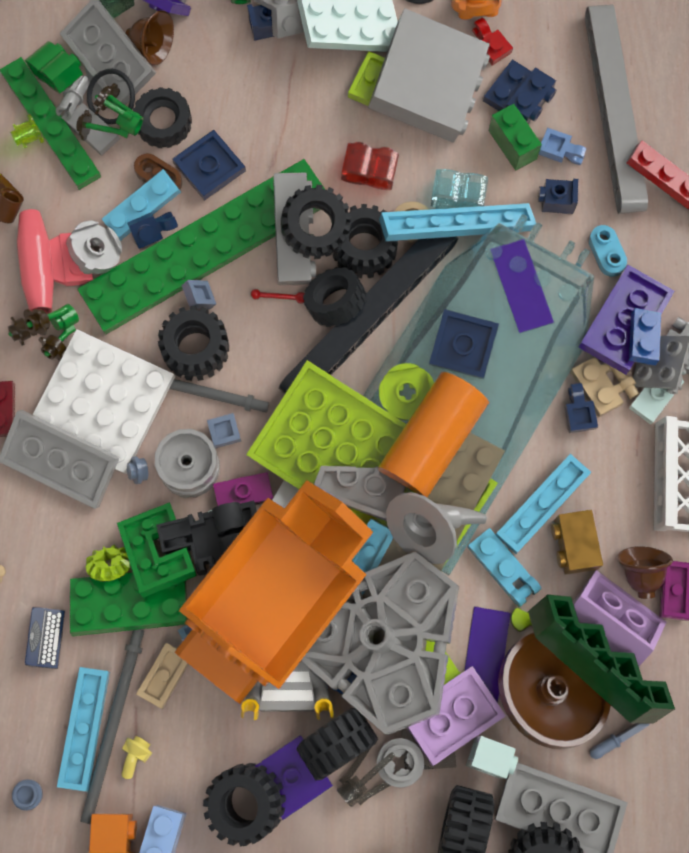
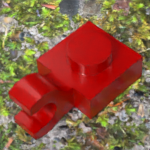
M483 17L474 22L476 26L472 29L474 35L479 40L489 43L486 54L490 55L488 62L491 66L512 53L513 47L498 29L492 33L487 21Z

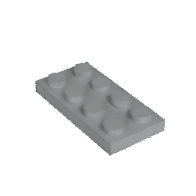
M91 0L60 32V35L93 77L105 69L113 68L120 70L130 78L136 95L156 74V71L99 0ZM107 74L97 81L102 89L116 83L120 89V94L116 99L124 105L130 101L129 88L120 76Z
M24 410L16 412L0 453V463L94 509L100 507L120 458Z
M517 763L513 775L509 774L507 776L494 820L523 829L524 831H528V825L534 823L535 827H540V822H547L549 827H552L553 823L560 824L561 831L567 828L572 832V838L577 837L584 853H614L628 802Z

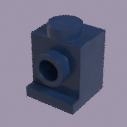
M252 4L247 5L254 41L274 37L272 10L262 5L254 7Z
M573 178L572 181L546 179L544 186H539L538 202H542V212L573 214L578 204L579 179Z

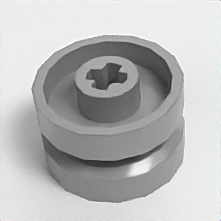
M193 429L174 431L159 443L155 452V468L163 484L173 494L184 498L198 497L207 493L219 477L220 460L212 441L199 431ZM189 461L190 465L185 466L184 464Z

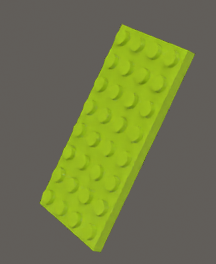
M307 360L246 455L297 489H300L306 480L312 484L315 483L321 466L378 467L406 426V423ZM493 479L489 480L474 511L480 512L498 483ZM407 487L404 490V493H416ZM349 508L366 525L370 519H374L388 527L387 521ZM471 524L465 525L461 535L457 540V546L462 540L467 530L469 529V527L471 526Z

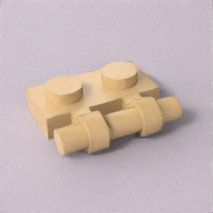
M596 357L574 367L570 371L576 383H582L586 399L594 402L598 418L624 403L619 395L624 391L630 400L640 394L634 386L636 382L632 376L629 377L606 363L600 365ZM611 371L619 381V384L613 386L607 376V373Z

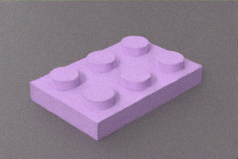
M472 666L443 685L439 715L407 727L431 766H434L506 715Z

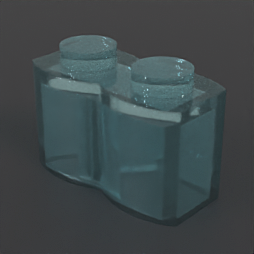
M437 169L431 206L436 209L484 206L488 177L476 173H460L454 170Z

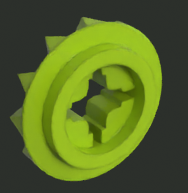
M115 544L110 548L103 546L100 551L93 550L92 556L86 558L85 566L87 574L98 581H111L120 578L131 567L125 547L117 548ZM109 559H110V560H111V566H108V564H106L105 560H109Z

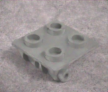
M660 336L659 362L656 366L637 362L633 374V379L636 382L634 386L667 389L666 392L677 394L678 390L682 389L683 377L681 375L686 374V370L683 367H688L689 336Z

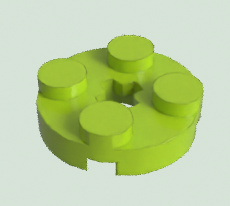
M404 363L396 365L388 371L380 383L379 397L381 404L396 418L409 421L434 384L433 378L423 368L415 364ZM409 384L411 389L416 390V393L411 395L410 400H406L405 396H400V391L404 390V385Z

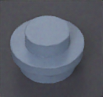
M131 457V463H127L126 469L129 480L133 479L135 484H141L142 481L148 480L147 462L145 458Z
M30 779L20 781L12 791L13 803L21 810L36 808L43 796L39 783Z

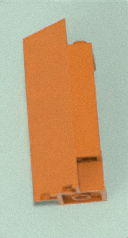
M307 480L285 508L267 498L179 609L188 618L185 624L192 630L174 653L239 704H241L257 682H260L265 687L270 682L280 689L367 575L352 559L372 535L373 531L342 501Z

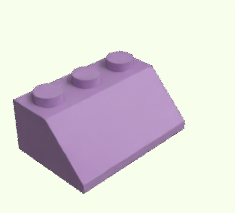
M597 570L592 574L573 601L579 623L603 625L611 652L634 653L638 666L654 651L666 625V621L659 618L658 615Z

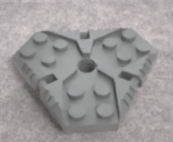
M417 552L410 553L365 572L367 574L301 660L331 688L335 690L340 689L344 693L342 697L386 735L435 717L440 713L448 655L445 652L447 644L451 643L459 586ZM369 589L371 596L364 599L361 592ZM379 630H384L385 637L383 641L375 645L373 643L374 634ZM427 641L435 642L433 652L425 651ZM353 672L357 677L351 684L347 678Z

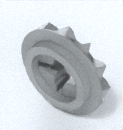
M403 738L393 739L380 749L376 763L379 775L391 786H410L422 775L424 769L423 754L420 748L410 740ZM407 751L405 762L412 770L401 768L395 775L392 774L395 770V763L389 758V755L399 758Z

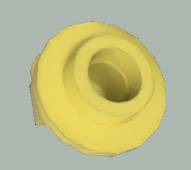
M135 736L133 740L127 738L122 748L128 753L121 773L125 779L133 777L138 760L145 763L152 755V752L148 750L150 744L138 736Z

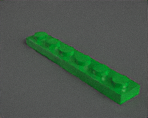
M22 57L0 69L2 76L77 188L81 190L101 178L100 172L64 119L61 118L62 116L57 115L56 107Z

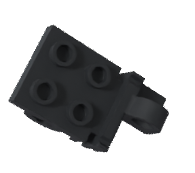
M254 500L241 504L239 502L226 503L214 507L209 512H197L199 517L197 521H195L192 514H189L185 518L157 524L163 554L168 555L183 548H187L188 552L192 550L197 574L199 576L207 574L206 565L209 564L210 569L213 568L257 512Z

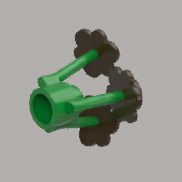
M113 83L111 86L104 87L99 95H95L96 100L93 105L98 107L95 115L100 110H106L107 107L118 113L116 124L120 126V129L91 123L92 115L89 114V110H85L84 114L78 117L76 129L83 141L87 139L90 129L118 134L127 139L129 134L133 136L138 134L144 117L116 99L120 94V89L116 83Z

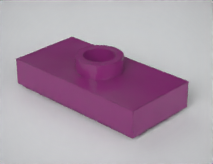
M268 472L213 484L217 506L231 502H239L241 504L253 500L256 505L264 503L267 498L273 500Z
M673 561L667 568L665 581L661 586L659 618L689 621V563Z

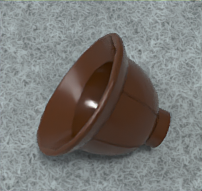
M157 11L150 17L139 19L131 28L126 30L125 34L149 64L159 65L170 52L174 37V24L168 12Z
M645 546L630 547L622 550L617 555L618 562L624 567L629 585L638 592V598H655V591L663 585L667 568L673 563L671 555L662 550Z

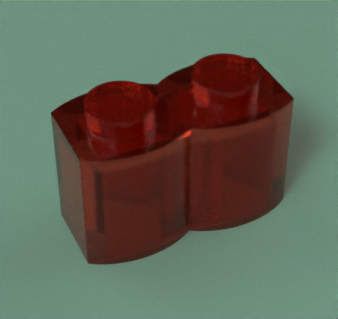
M363 142L348 143L341 171V180L356 185H368L381 190H392L399 153L394 152L393 149L388 147L373 149Z

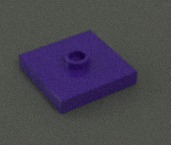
M143 0L149 3L150 8L157 11L164 10L168 13L189 16L191 11L189 5L179 0Z
M301 735L256 765V767L261 765L266 767L267 774L273 772L277 776L274 779L276 785L281 782L283 789L279 791L280 795H285L286 802L282 804V807L285 808L284 815L281 816L283 820L333 786L328 777L317 781L313 778L296 750L299 743L304 740Z

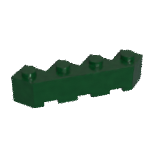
M547 594L528 611L535 638L630 723L654 724L675 710L666 681L643 680L634 653L611 652L603 625L579 623L571 596Z

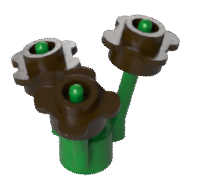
M66 304L49 314H46L42 309H34L33 311L26 309L23 313L24 320L23 318L17 320L14 317L10 318L11 325L8 326V335L12 337L14 342L19 340L22 346L25 345L24 340L31 338V335H46L47 329L50 327V321L56 330H64L58 338L54 335H49L46 339L44 337L38 339L43 346L41 352L51 360L57 358L59 361H61L62 354L66 350L63 341L76 331L74 325L79 322L78 314L70 304Z

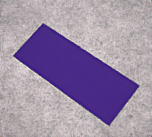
M525 239L490 249L519 333L554 323Z
M474 606L464 671L473 666L498 703L499 671L505 657L511 613Z

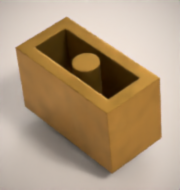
M585 510L559 514L554 519V523L551 524L553 539L558 540L560 551H557V561L559 567L564 569V574L600 569L603 566V560L593 511Z

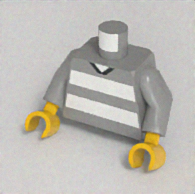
M303 662L296 666L280 689L270 682L266 687L257 682L241 705V718H244L246 711H253L254 720L258 719L259 710L261 712L315 711L317 720H320L319 714L322 711H329L331 718L334 716L327 684Z

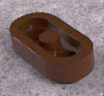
M146 153L136 158L134 169L140 180L147 183L164 169L176 186L181 189L182 178L177 169L153 154ZM152 168V171L145 172V169Z

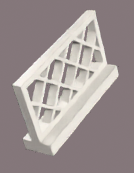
M666 416L655 423L654 530L689 532V523L687 525L677 524V512L682 507L689 514V496L684 499L678 492V484L682 480L689 486V469L684 472L678 465V457L682 453L689 459V442L685 445L678 438V428L686 429L689 433V422L679 421L677 417Z

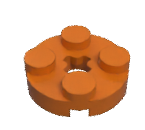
M451 0V7L459 13V18L464 20L472 19L474 16L495 17L498 15L502 0Z

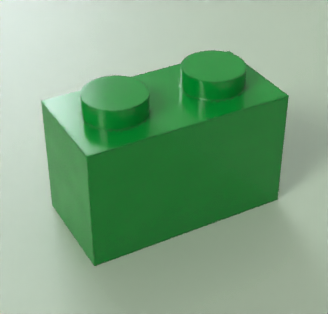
M515 104L492 115L488 131L515 171L538 159L542 144Z

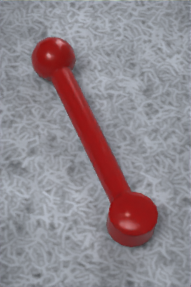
M258 289L251 291V297L255 300L263 297L296 300L299 304L305 302L303 299L305 293L303 292L292 295L260 292Z

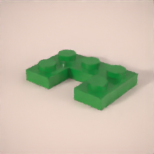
M170 502L117 523L142 598L197 576L187 548L161 558L159 557L154 540L159 539L156 525L177 520Z

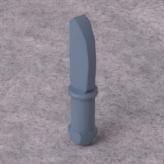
M635 723L616 736L611 734L608 739L590 749L591 758L597 760L616 747L619 748L621 746L620 743L645 729L650 724Z

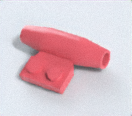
M34 209L24 210L19 214L17 250L20 277L29 310L42 309L46 314L52 312L54 282L66 286L85 285L92 281L93 278L92 273L84 274L81 272L79 266L72 260L69 254L66 240L71 233H62L49 240L41 213Z

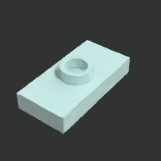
M644 388L629 409L649 424H652L674 394L666 392L667 389Z

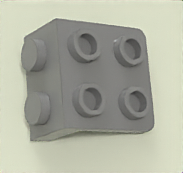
M253 0L272 10L274 37L282 38L304 32L297 0Z

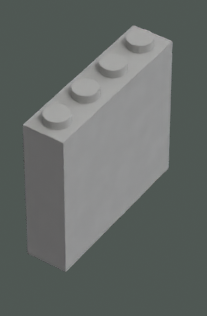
M404 8L397 22L368 108L454 142L459 134L463 136L469 121L465 120L467 113H471L476 99L472 96L474 91L477 92L481 85L483 77L479 75L481 69L484 70L490 58V55L486 54L489 43Z

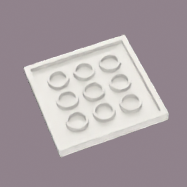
M76 329L33 415L120 457L115 469L127 474V463H131V457L136 456L175 375Z

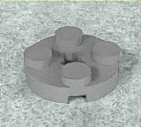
M85 221L78 224L66 240L72 260L84 274H103L109 272L118 263L122 253V245L117 234L108 226L106 229L99 226V222ZM90 243L100 247L98 252L91 249Z

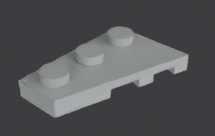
M321 466L314 483L315 486L342 501L348 508L387 521L386 510L389 502L400 493H404L406 488L404 485L381 473L378 467Z

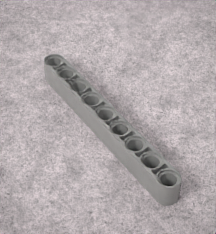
M613 4L587 6L585 24L617 212L619 214L644 212L648 207L645 178L626 164L638 144L615 8Z

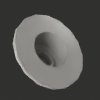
M412 492L397 495L389 502L386 510L387 526L394 540L406 553L417 552L431 564H442L453 556L457 546L454 529L467 524H485L487 519L484 513L468 508L436 504L427 497Z

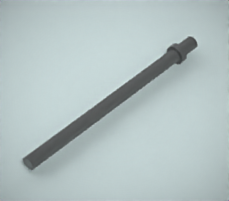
M177 379L173 380L169 388L245 407L246 411L253 409L267 413L269 408V402L254 399L253 395L248 394L246 397Z
M133 630L129 645L126 644L125 646L127 651L80 820L83 823L91 824V816L95 814L137 657L143 650L140 646L144 630Z

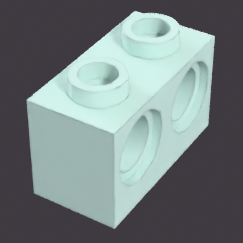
M483 736L475 737L466 766L499 779H507L509 774L513 775L518 762V757L514 756L516 749Z

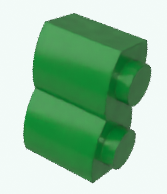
M47 41L25 59L32 73L58 94L62 93L83 75L79 68L82 65L78 58L72 53L68 55L58 43L54 45L52 42Z

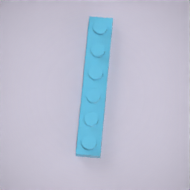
M529 203L382 212L379 218L386 241L534 231L537 226Z

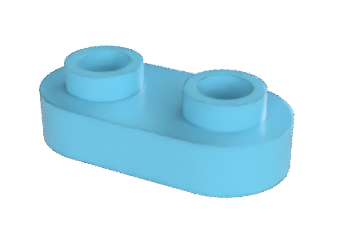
M606 225L595 227L590 234L589 245L601 272L606 276H619L627 265V257L617 234L611 227ZM600 235H606L608 240L601 239ZM610 258H616L618 263H612Z

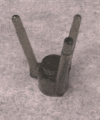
M370 747L356 758L348 772L339 779L342 784L336 790L350 807L357 803L362 805L370 797L391 786L383 782L365 792L368 789L365 784L395 757L393 752L389 753L361 779L357 775L352 778L372 748Z

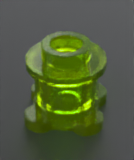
M31 114L27 115L28 121L17 126L13 124L14 130L10 131L16 145L22 144L24 149L27 148V144L36 140L44 143Z

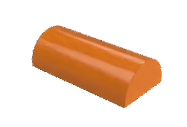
M441 372L378 466V470L419 495L428 497L488 406V399L465 380L451 373Z

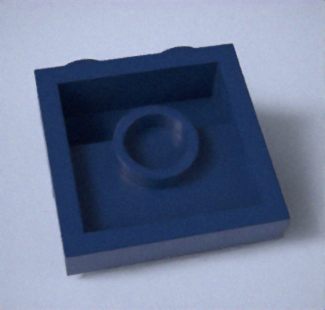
M512 59L484 95L483 102L497 111L515 104L529 124L531 120L535 122L543 110L541 108L545 102L549 103L555 96L557 89L554 87L557 80L536 67L530 71Z

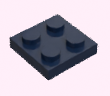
M212 130L172 158L173 164L204 201L246 172L245 165L215 130Z
M444 309L429 365L484 379L499 323Z

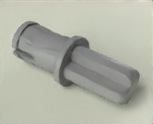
M87 76L79 77L71 84L70 88L65 89L63 93L64 98L56 108L58 116L61 115L63 110L65 111L61 117L62 119H71L76 107L82 104L83 96L90 83Z

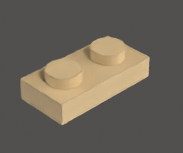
M168 643L164 645L136 695L161 709L166 705L189 665L174 653L177 648Z

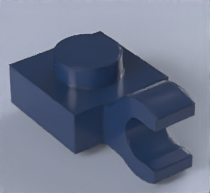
M150 212L127 222L139 249L163 239L161 231H170L178 227L172 212H167L157 218H154Z
M582 383L571 384V388H568V395L572 404L564 406L569 433L596 430L598 423L594 402H585Z

